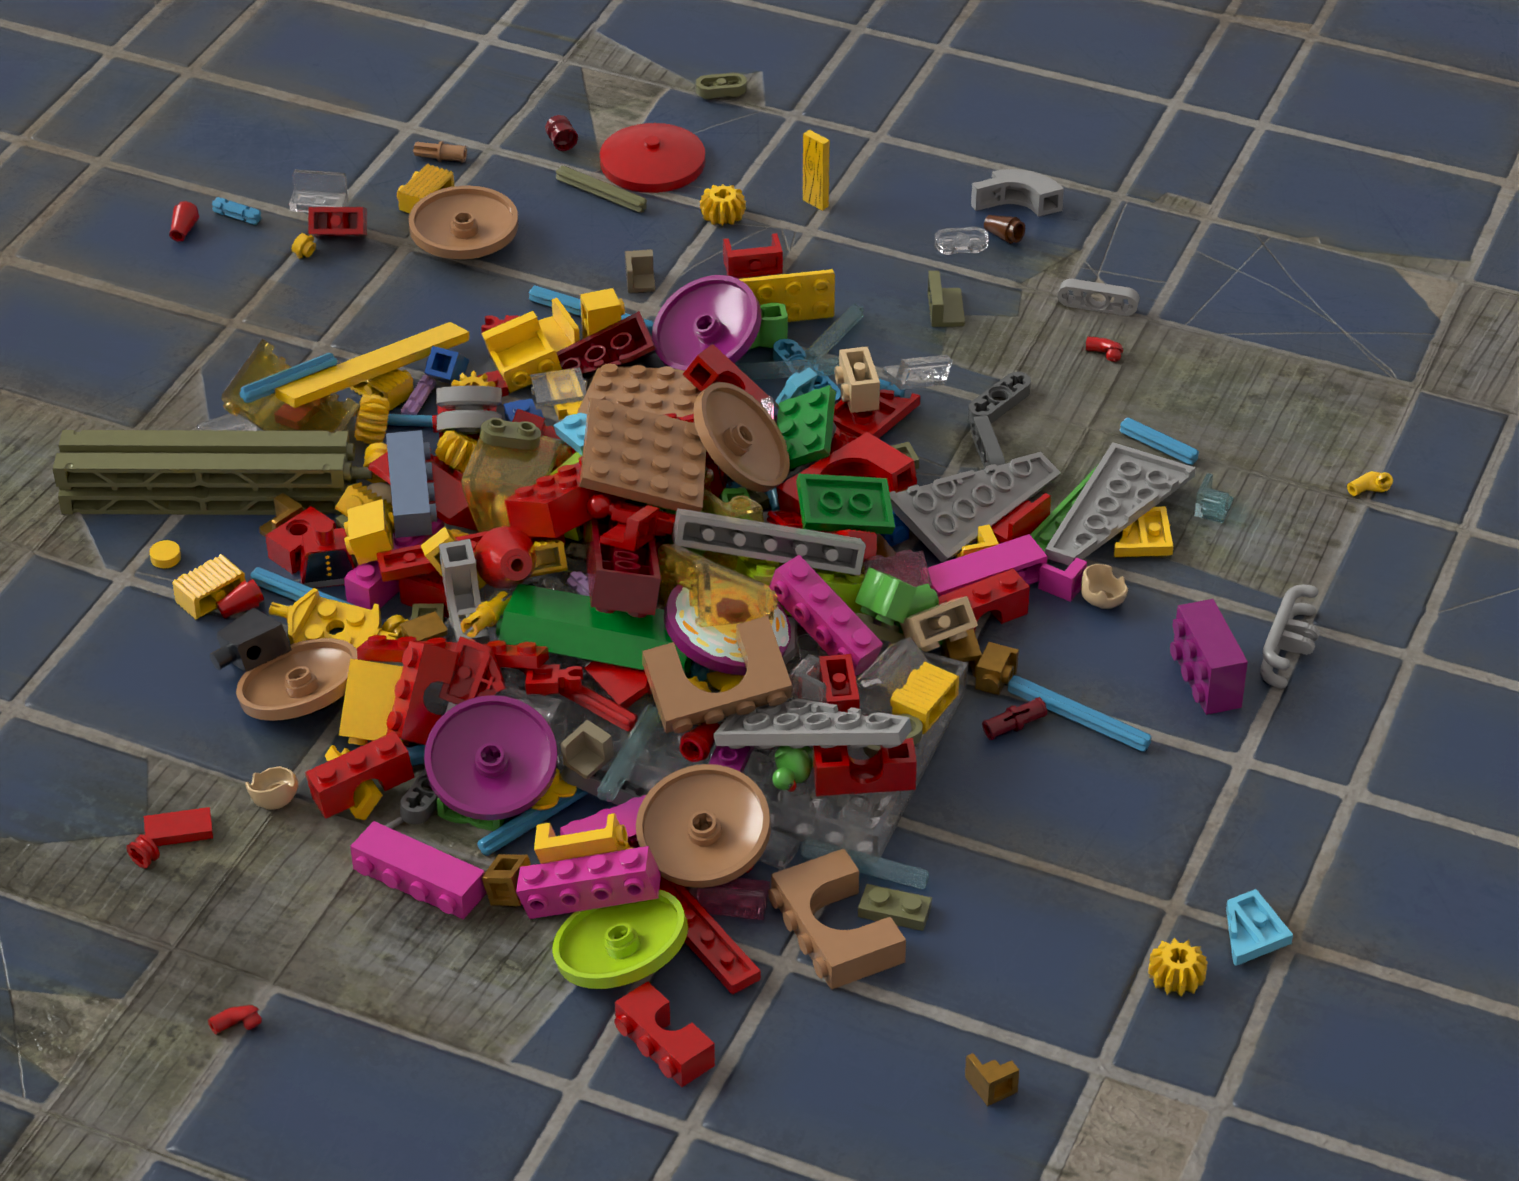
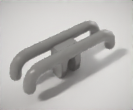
M1295 585L1288 589L1283 597L1263 647L1264 659L1260 668L1263 680L1273 687L1283 689L1287 686V679L1273 672V668L1287 670L1290 667L1288 659L1278 656L1281 649L1298 654L1302 653L1303 655L1313 653L1315 648L1314 642L1318 640L1320 630L1312 624L1309 625V623L1293 620V618L1297 615L1312 616L1315 614L1316 609L1312 604L1295 603L1299 597L1315 598L1318 595V589L1315 586Z

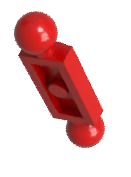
M595 494L587 501V511L592 517L601 519L610 515L611 520L618 521L617 524H626L627 518L644 508L618 500L616 504L611 503L609 498L603 494ZM659 511L655 535H671L676 515Z

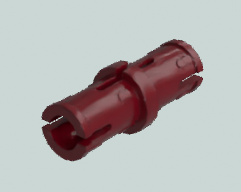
M1040 697L1018 707L1010 706L1006 708L1004 713L984 720L982 722L983 731L989 740L1011 730L1017 732L1023 729L1025 724L1045 717L1047 715V707Z

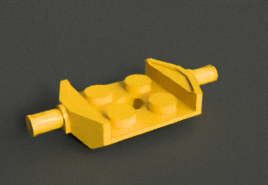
M313 588L297 600L293 606L272 602L269 607L270 615L286 618L288 638L291 645L306 640L333 638L347 641L357 649L370 636L384 635L387 636V639L392 640L401 638L400 634L383 631L379 604L374 603L372 610L320 597L319 591L316 588ZM334 628L344 629L335 635L329 634Z

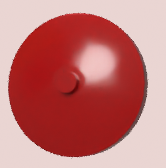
M664 123L637 124L623 128L605 140L600 149V167L608 180L624 189L643 193L667 192L684 187L700 176L705 167V148L702 141L695 134L684 128Z

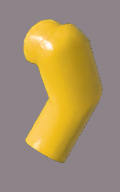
M1370 471L1349 482L1347 490L1352 496H1357L1365 490L1382 493L1390 489L1393 484V477L1387 472Z

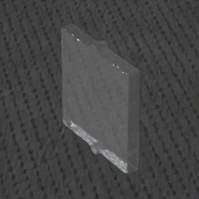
M580 368L530 374L533 386L531 394L535 395L538 407L583 401L587 392V381L583 380Z

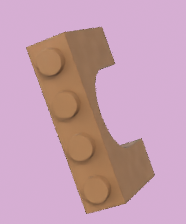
M768 616L736 625V640L747 672L737 686L725 692L712 693L695 687L687 679L683 671L674 642L642 651V664L665 733L673 731L674 733H683L690 730L693 725L704 722L706 724H714L723 720L725 716L735 713L746 715L753 712L756 707L767 704L769 706H777L791 698L792 683Z
M844 848L771 874V889L768 890L772 906L775 909L779 908L783 914L787 929L790 932L794 931L798 937L801 951L804 955L809 954L817 976L820 979L824 978L831 990L905 963L906 939L891 917L852 930H838L827 927L814 917V914L822 907L859 894V869Z

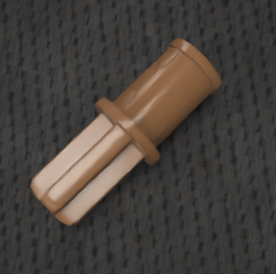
M440 141L439 144L415 142L413 152L415 156L437 158L438 162L449 160L465 163L467 158V146L449 145L444 144L443 141Z

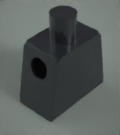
M252 608L218 631L217 639L221 648L210 653V659L218 670L232 663L244 671H250L292 651L282 623Z

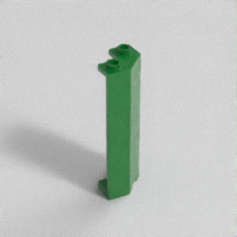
M520 583L513 591L512 597L504 610L503 618H499L496 626L498 640L505 641L506 645L535 642L536 646L548 647L549 653L644 670L642 651L673 643L665 628L664 610L656 609L655 616L647 615L644 618L633 617L628 612L615 610L614 613H602L597 611L596 607H591L590 596ZM675 645L683 671L689 679L693 660L687 657Z

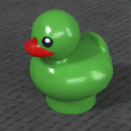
M780 746L776 750L774 757L777 770L773 773V785L779 790L794 792L796 784L803 783L810 776L811 768H813V750L809 746L797 749L790 746Z

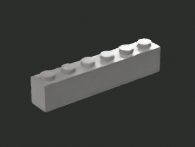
M677 508L672 540L676 546L786 563L800 555L812 568L853 575L861 574L866 544L861 538Z

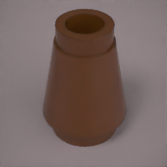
M988 215L984 221V229L1009 244L1020 242L1025 234V224L1018 217Z

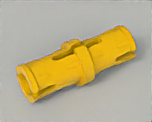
M501 591L489 602L485 601L478 605L473 614L461 621L463 633L473 627L474 629L467 633V636L472 638L478 635L484 628L494 626L500 616L504 614V610L512 596L502 601L509 593Z

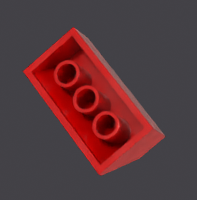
M388 452L371 462L368 469L390 484ZM431 454V460H425V463H432L433 480H428L427 483H434L435 501H429V504L436 503L437 518L449 525L484 532L499 500L490 494L491 489L487 486L470 481L471 475L457 469L454 470L450 465L439 460L437 455Z

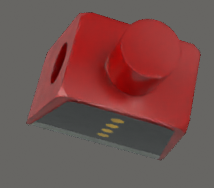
M321 520L315 524V531L305 532L302 535L299 563L301 584L311 588L345 585L344 578L348 572L358 566L354 554L349 555L344 540L347 537L345 529H333L332 522Z

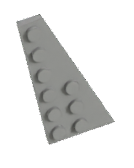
M1112 442L1045 548V554L1048 556L1047 559L1068 566L1076 557L1083 560L1194 478L1196 467Z
M1042 452L1012 459L1010 463L998 466L993 464L986 466L985 469L974 472V470L936 479L933 483L924 486L914 485L908 487L905 491L889 492L892 511L943 563L960 553L963 546L970 545L977 540L978 526L990 524L992 527L1024 501L1031 499L1056 480L1061 472Z
M798 698L777 706H769L767 704L756 707L753 712L746 715H738L737 713L729 715L714 733L716 746H729L731 749H739L745 746H759L762 749L775 746H790L797 749L813 745H820L822 748H832L837 745H851L853 748L882 745L885 748H893L903 743L911 732L912 727L910 717L881 712L864 716L861 713V709L850 708L847 710L848 713L838 711L837 705Z

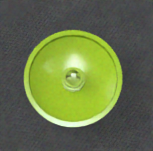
M659 889L658 899L574 912L562 924L554 938L552 947L553 957L561 975L577 986L591 989L624 986L653 974L678 953L687 937L688 921L679 900L672 894Z

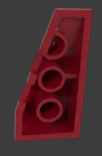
M638 311L556 352L562 371L551 376L575 372L576 376L596 372L597 368H601L605 364H615L617 366L634 364L656 353L657 347L652 339L649 328Z

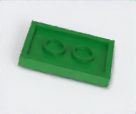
M831 385L779 403L777 426L787 445L790 460L789 470L830 456L836 392Z
M799 473L796 484L803 529L816 531L851 529L875 532V534L893 533L895 523L887 478Z

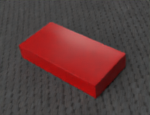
M210 807L144 816L145 835L156 846L213 839Z

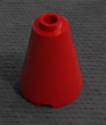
M502 526L491 529L479 540L474 552L478 574L487 584L498 589H512L517 587L519 583H525L532 575L537 561L536 549L532 540L523 531L514 527Z

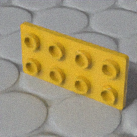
M833 269L739 279L748 285L760 305L767 303L785 304L788 322L834 317L835 273Z

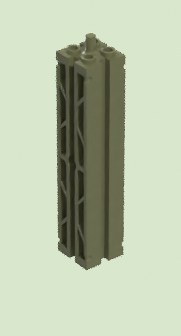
M62 430L59 441L60 453H56L53 465L56 487H59L58 499L61 514L79 512L81 514L276 515L274 498L284 493L301 504L303 511L312 506L324 515L329 513L342 515L341 512L335 509V506L347 487L356 484L358 479H372V471L368 467L352 466V461L355 460V444L349 442L348 431L330 433L329 431L82 430L76 432L75 430Z

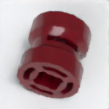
M556 115L547 121L545 131L556 149L567 151L577 144L578 134L567 117Z

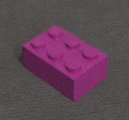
M1214 599L1178 605L1177 616L1173 620L1174 642L1170 643V652L1173 660H1177L1181 666L1184 681L1189 682L1192 687L1195 702L1200 703L1206 715L1242 708L1248 661Z

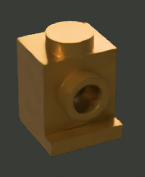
M988 642L976 667L975 689L1000 695L1004 685L1008 684L1011 678L1017 674L1019 649Z
M498 854L482 876L490 905L520 906L522 904L516 889L520 867L531 865L528 855Z

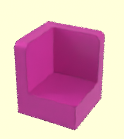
M1076 557L1065 571L1043 563L1039 572L1038 589L1071 602L1081 590V580L1083 572L1087 567V561Z

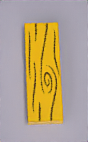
M808 130L803 133V201L823 211L829 207L830 140Z

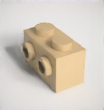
M868 346L839 350V366L835 367L834 373L836 383H841L842 401L847 402L850 413L879 410L880 381Z
M967 596L950 600L906 617L904 622L900 623L909 649L921 648L922 653L940 647L938 642L940 640L949 638V641L952 642L968 636L966 630L978 626Z

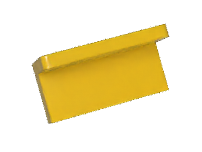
M552 299V316L538 321L551 348L558 352L580 341L579 327L559 299Z

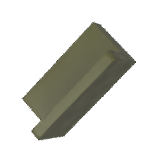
M928 271V301L931 326H965L961 288H942L940 271Z

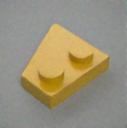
M1166 506L1153 507L1123 529L1122 538L1114 545V557L1173 555V541Z

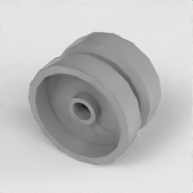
M450 386L436 389V404L445 409H455V411H445L437 415L438 432L445 433V431L454 430L464 435L480 434L481 425L484 421L491 418L502 419V415L498 412L483 410L496 408L502 404V389L499 387Z

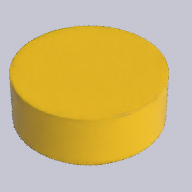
M159 541L153 544L149 550L151 563L158 568H171L181 560L180 547L174 541Z

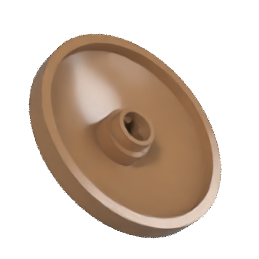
M455 186L435 191L418 201L409 215L410 235L416 245L430 254L449 259H472L492 254L504 248L513 240L519 225L518 211L514 203L502 193L480 186Z
M713 383L699 393L693 408L695 426L705 449L719 468L732 480L753 491L767 492L781 484L789 472V453L787 452L784 437L768 411L749 393L730 383Z
M333 638L312 639L290 645L292 651L250 671H246L241 677L236 688V694L242 710L250 717L256 719L276 721L304 716L330 705L345 695L350 659L358 660L357 649L347 641Z
M715 764L685 767L664 777L645 796L636 819V835L639 847L649 846L661 877L672 883L693 888L721 885L743 875L762 856L771 834V817L768 803L758 785L738 770Z

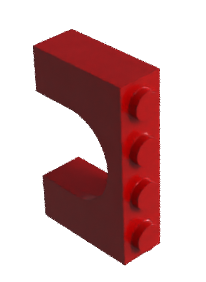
M868 432L800 472L801 474L887 478L889 492L895 491L896 493L905 491L908 487L917 484L914 460ZM798 473L778 485L776 489L780 511L797 512L801 516L796 484Z

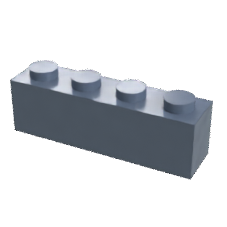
M422 430L386 433L396 538L433 535L431 522H437L436 503L429 504V501H435L434 483H427L428 480H433L432 463H425V460H431L429 442H423Z

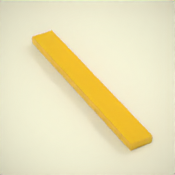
M452 322L445 323L275 388V397L293 408L302 406L429 357L432 346L449 349L469 341V331Z

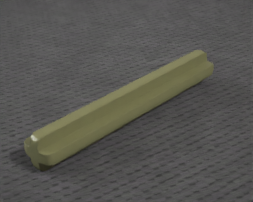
M561 165L555 172L558 181L638 213H642L647 208L646 198L564 165Z

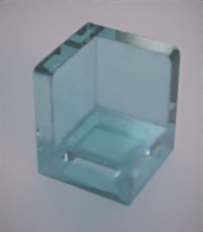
M1207 473L1197 492L1194 516L1224 523L1233 504V497L1229 496V493L1212 489L1213 474Z

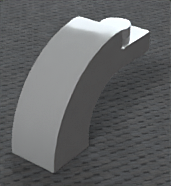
M1020 169L992 171V179L972 183L971 206L975 211L1003 204H1017L1031 209L1039 217L1062 211L1064 188L1053 179L1033 171Z
M467 539L439 544L444 590L456 641H459L461 636L476 640V642L481 644H487L490 642L487 627L472 638L468 637L467 633L474 629L473 627L465 633L461 629V621L473 614L478 605L481 604L476 560L471 541Z

